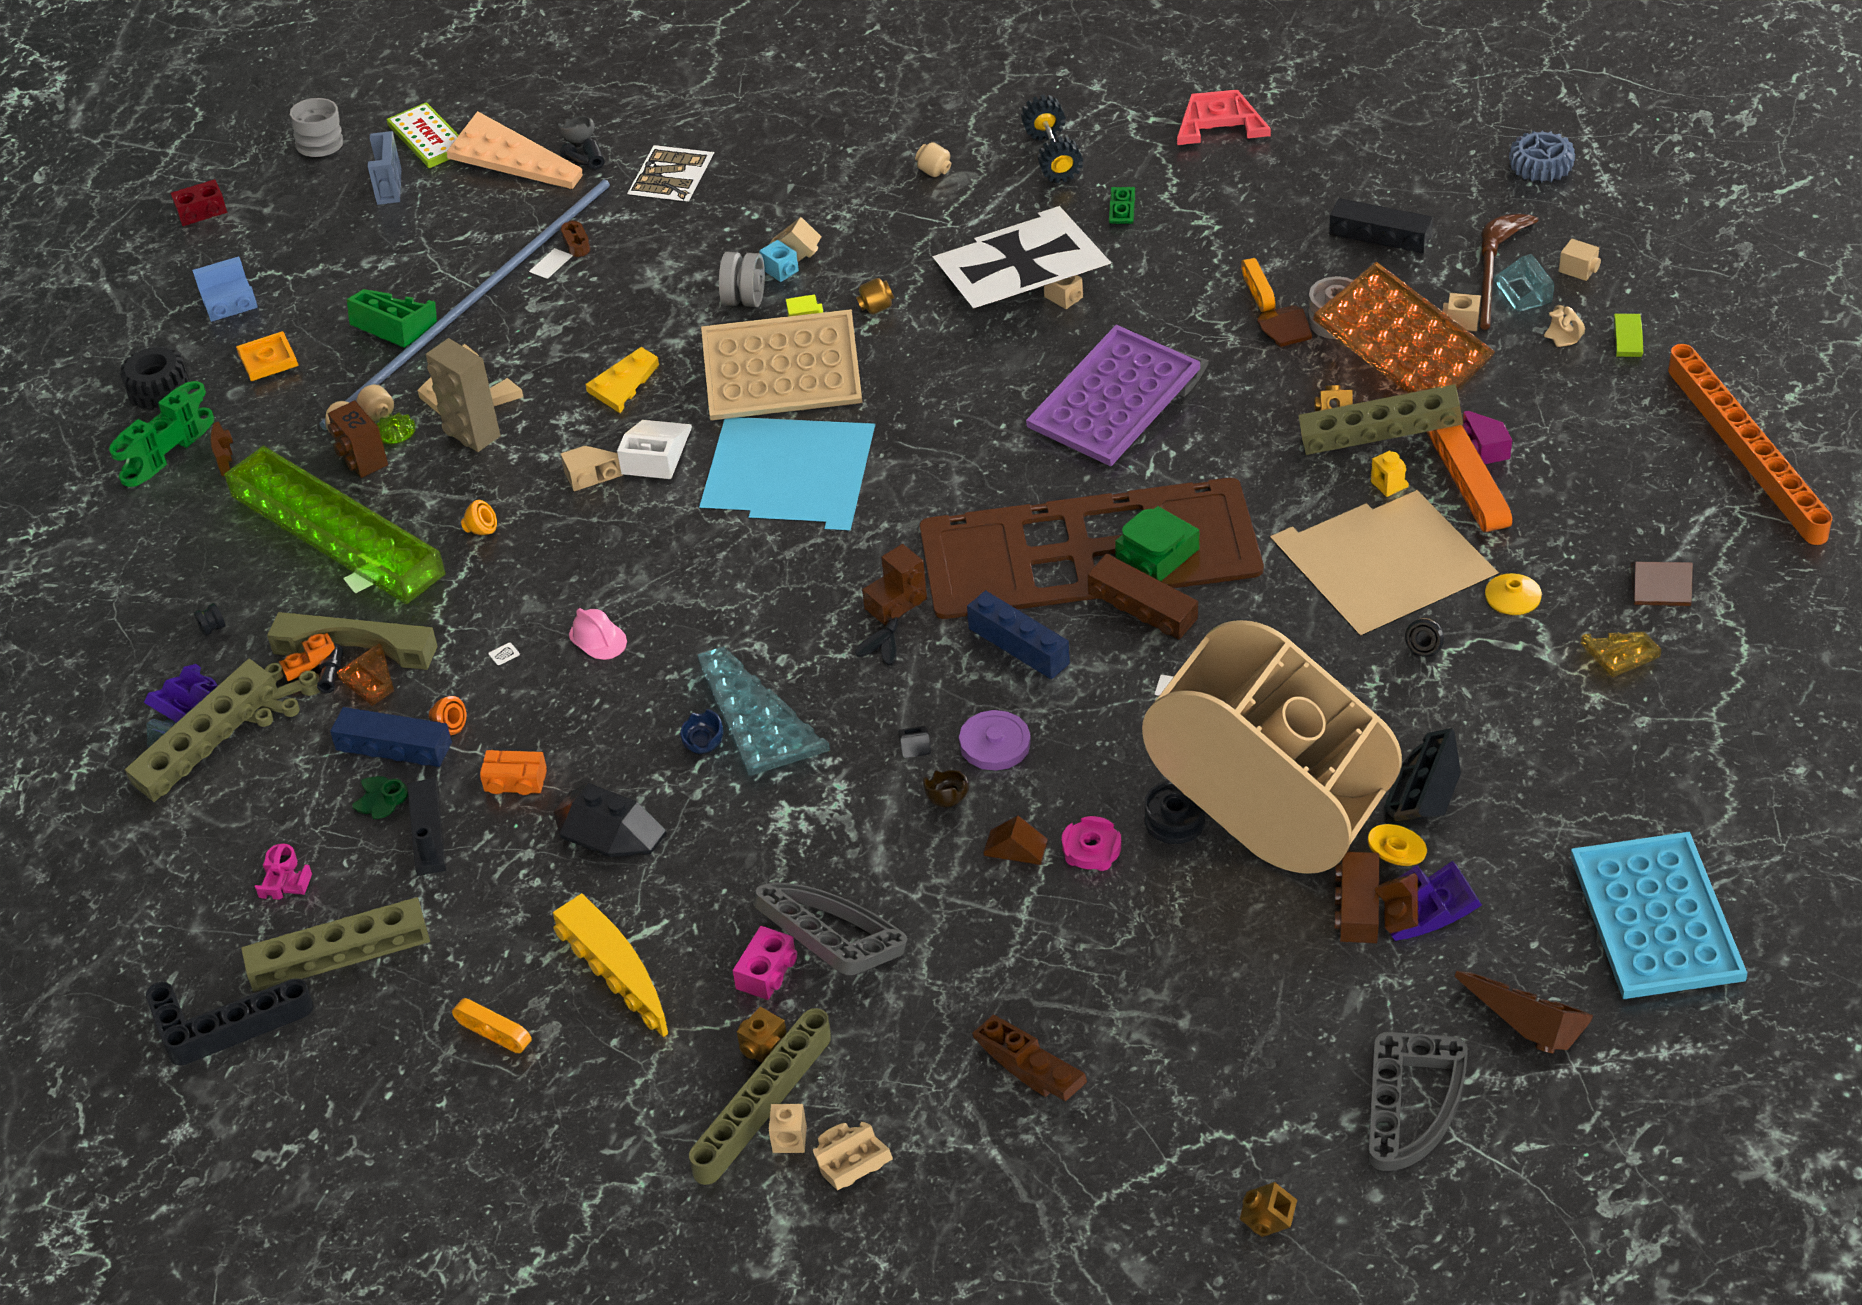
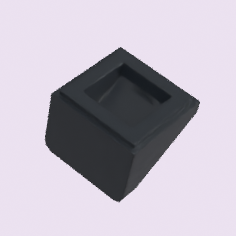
M926 726L899 729L898 735L904 758L931 753Z

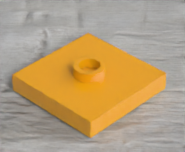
M283 331L236 347L251 381L298 366L297 359Z

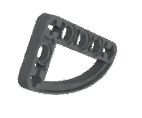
M768 883L760 885L755 890L753 905L757 910L842 974H859L900 957L905 952L907 936L901 930L873 912L842 897L820 889L792 883ZM800 904L836 915L872 935L850 943Z
M1383 1032L1376 1037L1374 1042L1368 1158L1370 1164L1377 1170H1399L1417 1163L1437 1146L1447 1132L1457 1112L1466 1076L1468 1048L1462 1039L1452 1036ZM1385 1045L1392 1046L1391 1058H1385ZM1416 1046H1424L1429 1050V1053L1417 1055L1412 1049ZM1435 1048H1439V1055H1435ZM1449 1050H1455L1456 1056H1451ZM1402 1065L1453 1069L1446 1098L1433 1123L1416 1141L1399 1149ZM1383 1069H1390L1395 1072L1396 1076L1391 1079H1385L1379 1075V1072ZM1382 1095H1388L1395 1102L1391 1105H1383L1377 1099ZM1380 1122H1389L1394 1128L1389 1132H1382L1377 1129L1376 1125ZM1381 1143H1387V1157H1380Z

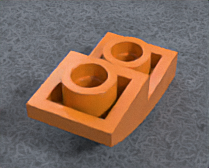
M328 633L311 636L307 641L302 642L305 652L291 654L284 660L279 661L288 682L300 677L303 672L312 670L331 654L335 646Z

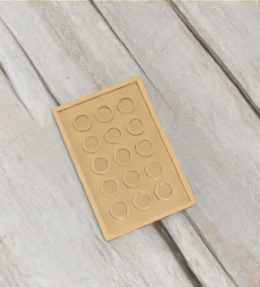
M851 309L701 326L710 420L862 403Z

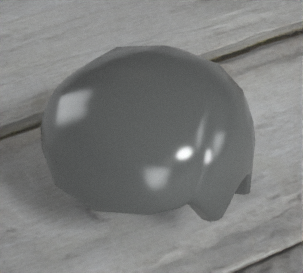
M579 116L571 120L565 119L564 126L558 123L564 140L572 144L583 143L595 131L594 121L587 116Z

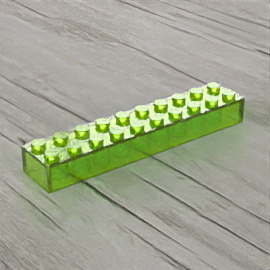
M264 445L224 474L233 498L406 605L445 575L440 551Z

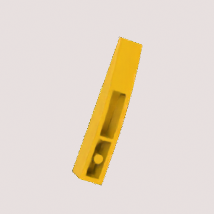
M582 893L555 910L553 916L556 925L553 928L559 939L562 941L567 940L571 944V948L576 956L580 959L584 957L588 961L593 973L597 976L602 975L606 979V983L611 991L615 994L619 992L624 997L628 1008L633 1012L637 1010L642 1015L644 1023L650 1030L656 1029L663 1037L668 1035L665 1016L656 989L637 953L619 929Z

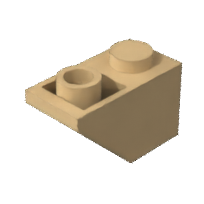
M582 446L561 453L564 473L573 491L623 476L621 474L618 453L589 446Z

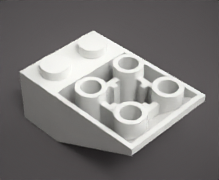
M641 420L624 434L617 450L621 474L671 479L691 431V424Z

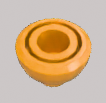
M475 500L467 507L464 518L461 520V525L468 533L472 532L481 536L489 535L495 532L497 519L488 503L483 500Z

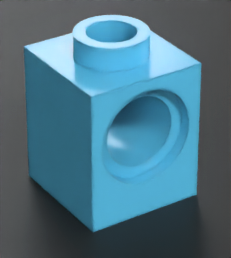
M776 240L759 251L764 260L765 272L778 281L782 282L799 271L797 252L781 241Z

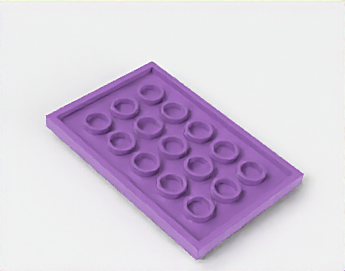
M1115 325L1026 420L1027 427L1112 466L1200 370V361Z

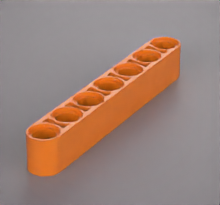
M1458 425L1427 431L1481 530L1486 533L1511 527L1512 514L1510 508L1463 426Z

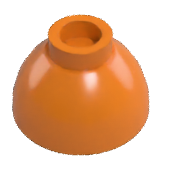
M447 696L438 700L429 711V720L447 723L450 735L459 733L466 723L467 713L465 705L455 696Z

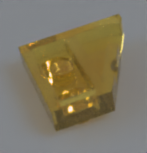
M1630 632L1628 634L1608 633V638L1594 639L1591 638V634H1584L1581 638V644L1612 678L1653 661L1661 655V648L1645 632Z

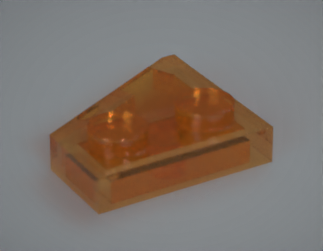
M377 644L337 671L339 679L371 706L394 692L381 644Z

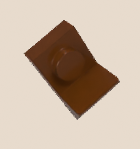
M1415 873L1386 881L1375 887V892L1385 902V928L1390 934L1418 926V876Z

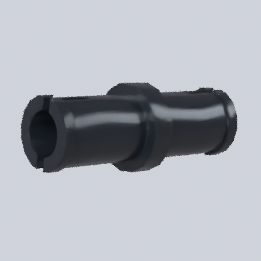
M334 644L335 649L326 659L321 661L319 666L320 677L317 682V688L323 693L334 691L336 678L341 673L342 667L340 662L344 650L339 644Z

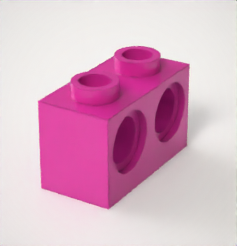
M760 926L733 969L736 989L769 1000L774 990H778L781 987L787 969L793 967L796 962L797 950H795L793 936Z

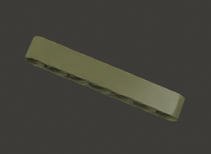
M812 1008L802 1014L694 1144L689 1152V1160L695 1181L708 1185L716 1182L770 1117L771 1104H780L828 1046L831 1041L829 1017L824 1010Z

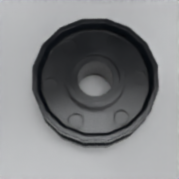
M1169 780L1164 781L1149 790L1145 797L1144 824L1149 834L1157 840L1168 844H1183L1194 840L1202 833L1205 827L1206 812L1185 796Z

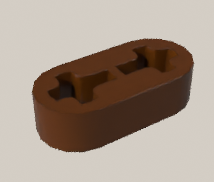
M577 221L564 223L561 227V232L569 253L575 257L587 255L590 252V244L582 224Z

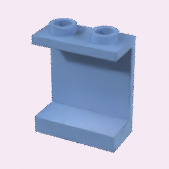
M239 256L192 270L211 322L258 308L252 287L248 284Z

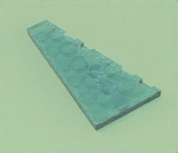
M725 647L698 654L701 669L748 776L830 751L829 743L824 738L820 739L808 723L804 724L796 717L794 710L771 689L767 690L761 684L759 678L748 673L744 669V665Z

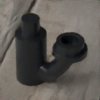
M587 138L584 141L583 150L585 155L578 154L576 147L570 143H566L561 147L560 155L566 160L589 165L592 169H599L605 163L599 144L592 138Z

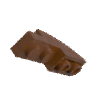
M994 1014L972 1033L973 1038L999 1064L1044 1097L1051 1093L1066 1102L1087 1083L1084 1072L1041 1049L1037 1038Z

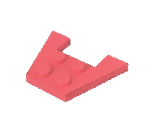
M1238 90L1191 94L1177 137V145L1201 143L1199 129L1203 128L1211 129L1213 127L1244 125L1247 138L1271 136V128Z

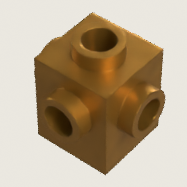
M1340 385L1325 386V391H1320L1319 397L1314 399L1315 412L1331 409L1332 407L1329 405L1330 400L1336 401L1337 407L1353 404L1352 390H1341Z
M759 1007L738 1028L737 1036L739 1049L742 1054L749 1059H756L763 1063L787 1034L785 1020Z
M1275 1182L1246 1192L1243 1199L1240 1220L1261 1237L1290 1228L1297 1199Z

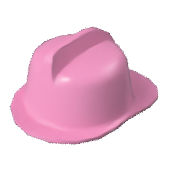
M581 608L577 610V616L569 632L570 640L593 658L602 660L612 659L625 650L627 645L626 635L609 620L603 611L598 609L584 611Z

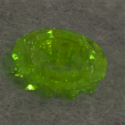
M400 412L393 416L389 414L387 418L382 417L380 422L376 424L379 427L382 442L387 444H396L409 439L414 434L416 428L414 420L410 418L409 414L402 416Z

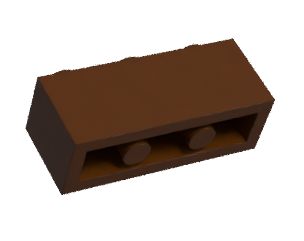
M1347 852L1342 858V864L1336 865L1335 882H1341V887L1335 888V905H1341V911H1335L1334 929H1340V942L1377 943L1379 895L1375 892V887L1379 886V853Z

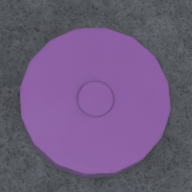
M991 710L974 715L961 727L959 735V746L962 756L970 764L985 770L997 771L1017 765L1026 757L1031 744V736L1027 724L1020 717L1006 711Z

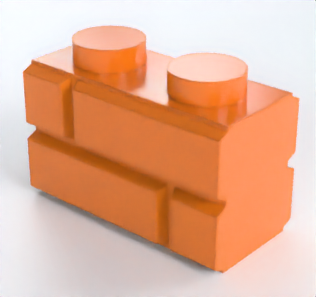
M486 750L484 763L480 771L484 791L493 794L512 792L521 795L541 793L547 771L543 752Z

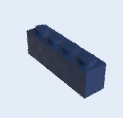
M986 590L967 605L970 630L1051 680L1070 664L1069 640Z
M347 707L342 708L330 730L335 749L338 751L418 763L425 766L440 767L452 744L447 723Z

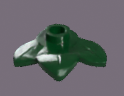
M384 776L362 779L361 784L366 794L353 803L352 808L362 814L371 813L373 819L387 817L394 811L396 805L401 804L407 799L408 788L401 780L388 779Z

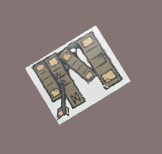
M654 145L627 194L689 202L714 152Z

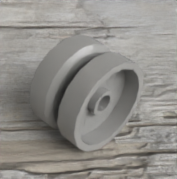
M725 252L719 271V294L722 305L737 306L742 301L745 307H759L763 298L765 267L762 254L747 253L742 258L738 252Z
M1327 277L1317 281L1310 288L1308 323L1310 329L1317 335L1330 339H1342L1355 335L1362 328L1364 321L1365 293L1363 287L1356 281L1346 277Z

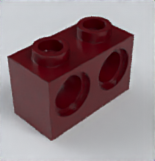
M215 179L170 193L182 226L228 213L222 193Z

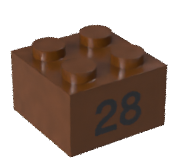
M355 400L328 413L330 420L328 429L336 441L333 444L334 450L339 457L343 456L345 458V462L351 471L355 470L362 478L388 465L379 427Z

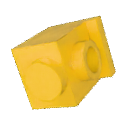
M1389 450L1372 458L1371 483L1386 497L1409 486V483L1405 480L1406 465L1396 452Z

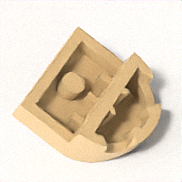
M861 1122L860 1127L849 1128L846 1123H842L828 1129L819 1136V1146L813 1149L822 1176L837 1190L852 1185L855 1180L869 1172L880 1169L885 1163L893 1160L890 1149L875 1137L872 1126L865 1122Z

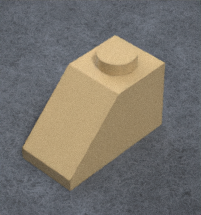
M800 217L776 235L770 244L776 240L781 241L797 252V260L799 262L805 256L810 258L818 250L817 243L822 236Z

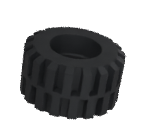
M165 346L141 349V351L131 354V357H128L124 361L125 363L121 365L120 375L128 398L132 404L138 405L139 408H158L159 401L177 387L189 382L179 352H175V349H167Z

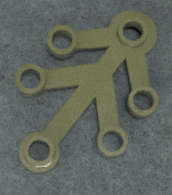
M271 663L265 668L273 676L275 684L284 675L282 667L278 663ZM305 671L300 675L299 680L277 688L278 691L274 694L273 698L259 707L261 709L254 712L253 716L246 721L266 727L273 722L271 711L284 713L287 717L297 715L300 708L296 699L288 698L283 702L277 699L301 691L306 696L319 693L320 691L317 688L319 675L314 671Z

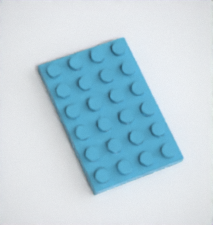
M1690 832L1571 849V860L1623 999L1746 981L1748 973Z

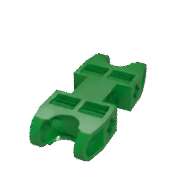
M191 381L177 387L158 402L160 414L149 423L137 419L111 443L109 447L111 457L117 461L126 460L119 473L122 485L134 487L149 480L167 465L164 455L177 444L188 448L210 428L214 422L212 410L206 407L198 408L206 394L204 384L198 381ZM193 389H198L197 391L188 394L189 391ZM119 449H124L122 452H116ZM133 474H137L134 478L126 479Z

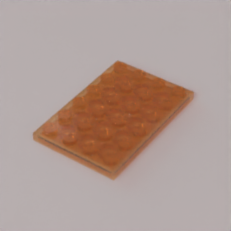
M1378 262L1371 265L1321 307L1313 317L1315 322L1407 393L1456 384L1458 389L1492 359L1495 353L1494 350Z

